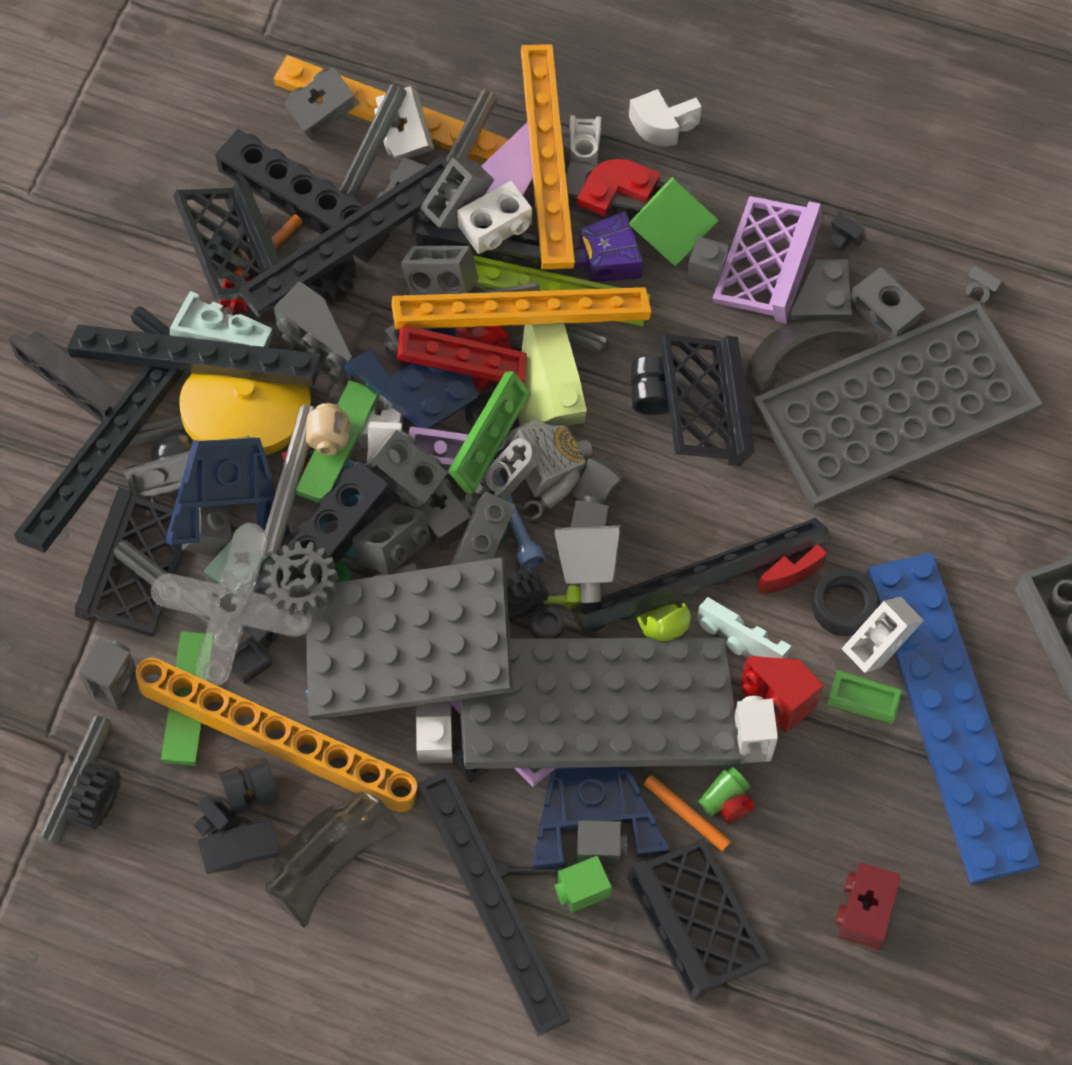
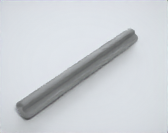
M303 405L298 413L260 546L261 553L267 556H271L273 553L277 554L281 548L296 494L295 489L299 483L309 444L306 442L307 417L312 410L316 409L313 406Z

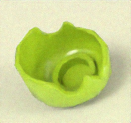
M675 603L638 616L637 621L647 638L656 641H672L680 638L688 630L691 613L685 603H682V608H678Z

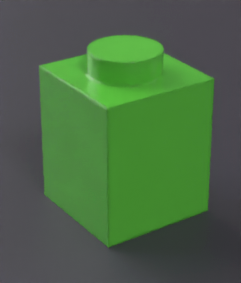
M598 856L558 871V884L554 885L561 904L567 903L571 913L609 898L612 888Z

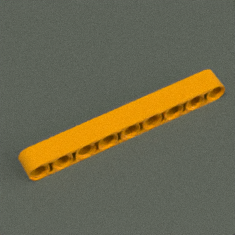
M147 658L137 666L136 678L138 688L146 698L393 811L406 812L414 806L417 795V782L411 774L160 659ZM150 674L161 676L155 683L144 681ZM180 688H188L192 691L186 697L175 695V692ZM211 702H219L223 705L217 711H209L205 708ZM242 716H249L254 719L251 724L245 726L239 725L236 722ZM273 730H280L285 734L278 740L270 739L267 736ZM304 744H310L316 748L311 754H303L298 749ZM341 758L347 762V765L337 769L333 768L329 763L333 759ZM371 772L378 776V780L373 783H367L361 779V776ZM396 787H405L410 791V794L406 797H397L392 791Z

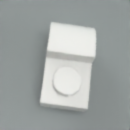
M657 89L630 100L629 118L638 134L645 141L657 146H673L678 144L679 132L689 131L700 124L702 107L697 98H693L668 108Z

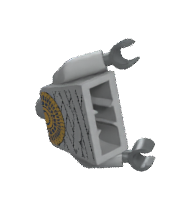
M531 420L509 431L508 436L505 437L501 444L502 446L494 457L498 458L509 444L518 438L531 440L538 444L541 451L540 461L525 480L534 497L541 496L542 499L539 502L535 500L527 502L523 509L524 514H527L531 509L539 510V513L530 520L531 524H538L543 520V510L558 504L570 494L579 482L580 472L586 464L585 459H589L592 456V446L588 440L575 442L568 427L564 425L553 426L537 420ZM523 448V449L521 450L522 453H523V457L521 458V460H525V459H526V456H525L524 452H525L527 449H525V448Z

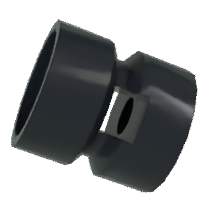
M645 356L636 359L631 364V384L634 385L631 389L632 409L642 415H660L669 412L662 357Z
M266 757L248 762L244 770L234 767L219 773L233 816L252 809L255 802L264 805L280 799Z

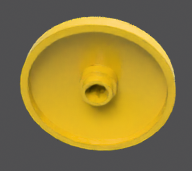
M193 372L189 376L180 394L181 420L186 432L193 440L239 438L245 436L260 437L265 455L275 453L290 445L300 407L303 405L311 406L308 386Z

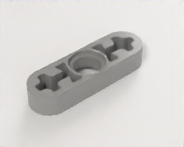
M522 438L515 439L486 470L474 493H466L465 502L469 505L472 512L480 495L485 491L503 500L507 499L539 463L541 451L538 444ZM523 448L527 449V450L524 452V454H525V456H526V459H525V460H521V458L523 457V453H522L521 450H522ZM505 468L508 472V480L504 486H500L497 476Z

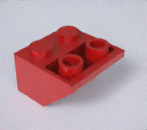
M750 656L746 659L740 683L742 686L741 690L746 698L761 696L763 700L773 699L776 728L780 727L785 734L816 710L824 686L801 660Z

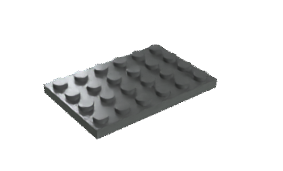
M502 557L334 583L337 592L327 593L331 601L329 604L320 601L318 603L319 612L317 613L312 607L307 608L308 715L312 720L513 692L506 567Z

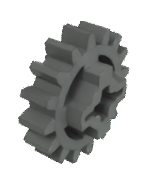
M299 541L295 543V549L291 551L286 545L282 546L284 554L280 557L273 553L271 556L275 561L274 566L265 565L264 568L270 575L263 578V583L268 588L265 591L270 600H274L273 603L278 610L285 606L286 612L291 616L296 609L299 610L302 616H306L307 608L312 607L316 613L319 612L318 603L322 601L329 604L331 601L327 593L337 592L335 584L331 582L339 579L337 571L334 570L336 564L332 557L327 558L328 554L323 547L317 551L312 542L307 545L306 549H303ZM322 569V579L319 584L318 577L321 575L320 570ZM282 573H283V574H284V579H283L282 582L280 583V578H281V575H282Z

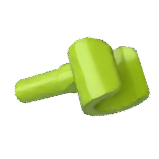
M570 585L568 586L566 596H548L547 601H543V603L564 605L568 609L583 604L581 602L580 586Z

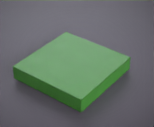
M671 177L629 224L676 266L695 246L698 236L704 237L719 220L675 178Z

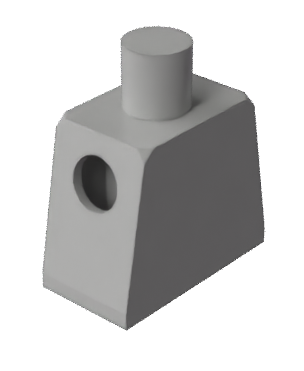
M621 525L555 529L565 583H580L581 602H601L600 583L614 581Z

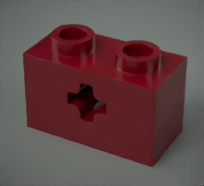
M861 862L855 873L849 871L843 891L850 893L847 905L840 904L835 920V925L841 926L838 938L877 950L880 949L885 939L901 874ZM863 899L870 901L869 911L862 909Z

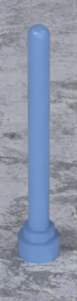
M499 472L497 476L498 484L504 486L505 482ZM509 495L505 501L514 504L511 495ZM515 506L508 523L519 545L516 557L521 568H526V570L529 568L535 569L546 561V557L541 546L536 545L534 541L530 540Z

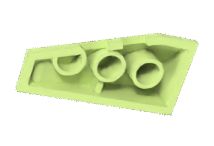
M565 324L525 325L521 351L527 353L525 382L523 384L530 392V395L517 416L519 426L531 420H537L553 426H570L585 423L586 404Z

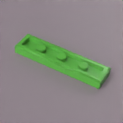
M514 371L504 373L448 470L449 474L465 493H474L530 395V392Z
M349 380L337 404L350 418L348 445L342 450L337 451L334 455H321L317 450H314L295 489L296 495L319 503L326 493L332 492L336 488L380 397L379 393L374 394L366 386Z
M181 631L176 667L209 682L216 641L215 634ZM180 688L175 692V695L186 697L192 691L188 688ZM169 708L161 756L162 763L197 766L203 723Z

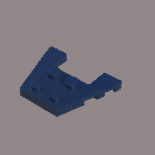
M454 327L423 329L457 337ZM371 350L347 362L344 367L351 376L355 374L367 383L366 387L374 394L379 393L393 404L392 408L418 428L431 429L469 406L478 398L469 375L413 363L396 374L389 376Z
M260 437L193 440L167 532L166 544L200 543L199 507L257 503V530L264 534L275 492L270 479L273 476ZM288 523L286 526L284 536L290 535Z
M628 767L555 768L550 773L532 858V869L564 865L560 831L578 829V821L632 823L637 858L664 855L669 852L668 844L665 838L662 837L656 825L657 822L651 811L648 810L641 796V791Z

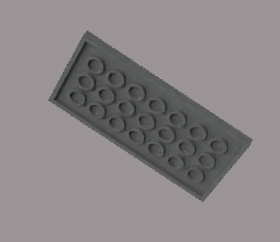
M979 302L754 397L752 403L813 510L1041 410L1043 406L1039 396Z
M651 638L510 639L513 692L459 700L464 769L739 765L742 760L737 740L738 729H736L734 719L735 707L725 638H678L672 641H656Z

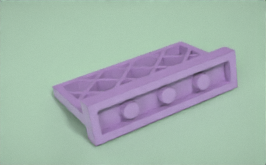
M749 196L714 292L713 303L772 315L775 322L787 324L822 224L821 204L808 202L807 207ZM754 208L767 210L770 214L757 222L751 216ZM789 214L800 216L797 223L787 228L780 220ZM775 222L781 231L766 238L761 228ZM756 232L761 241L746 247L742 241L743 237ZM786 238L790 244L789 248L776 253L771 244ZM766 247L771 257L757 263L751 254ZM747 257L752 266L737 273L733 267L734 263ZM777 263L781 269L780 274L767 279L762 270ZM757 273L762 283L747 289L742 280ZM735 283H738L743 291L734 297L723 295L725 288ZM768 289L772 295L769 304L756 302L753 295Z

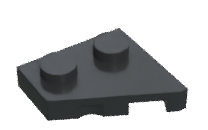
M848 259L816 260L791 309L790 321H850L852 308Z

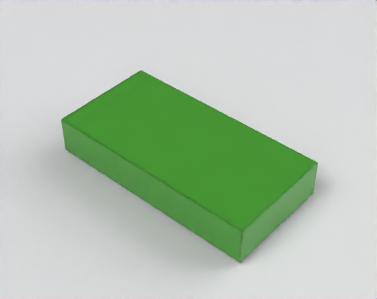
M837 670L827 704L893 724L903 690Z

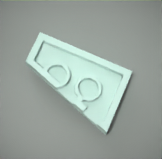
M190 291L170 327V336L268 347L272 340V328L242 314L233 316L224 312L222 305L216 302H212L209 305L200 300V295Z
M708 597L699 606L697 620L700 626L711 635L717 634L720 638H725L727 647L737 655L743 654L746 658L761 656L788 659L791 645L781 640L776 645L767 638V631L758 626L755 629L747 628L743 619L738 614Z

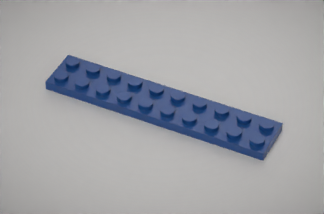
M933 553L869 567L867 574L876 587L878 607L883 601L901 596L924 620L894 655L970 885L1037 869L1040 864Z

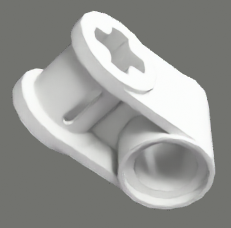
M570 115V161L578 163L588 162L597 166L601 116H596L595 119H576L575 115Z

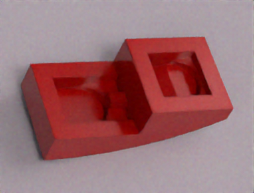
M817 544L796 564H793L784 556L761 576L758 591L762 594L773 593L804 581L824 566L827 552Z

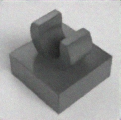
M974 265L968 277L976 282L968 285L966 294L971 296L976 288H982L984 295L980 302L986 304L991 298V290L999 294L1005 283Z

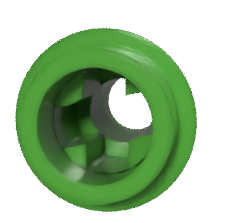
M734 767L727 771L722 770L698 803L712 817L721 811L723 803L737 796L744 795L750 788V785Z

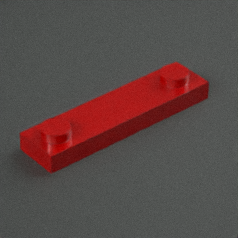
M405 325L399 331L397 360L500 382L505 372L514 371L521 382H525L527 357L525 352Z

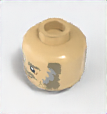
M326 403L318 405L307 417L306 442L321 455L336 454L337 451L345 448L349 442L350 418L348 414L335 404Z

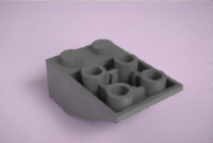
M298 281L274 307L279 341L288 350L321 354L323 361L321 369L327 372L330 379L338 386H347L349 380L355 382L354 375L351 376L344 369L347 362L352 360V356L325 299Z

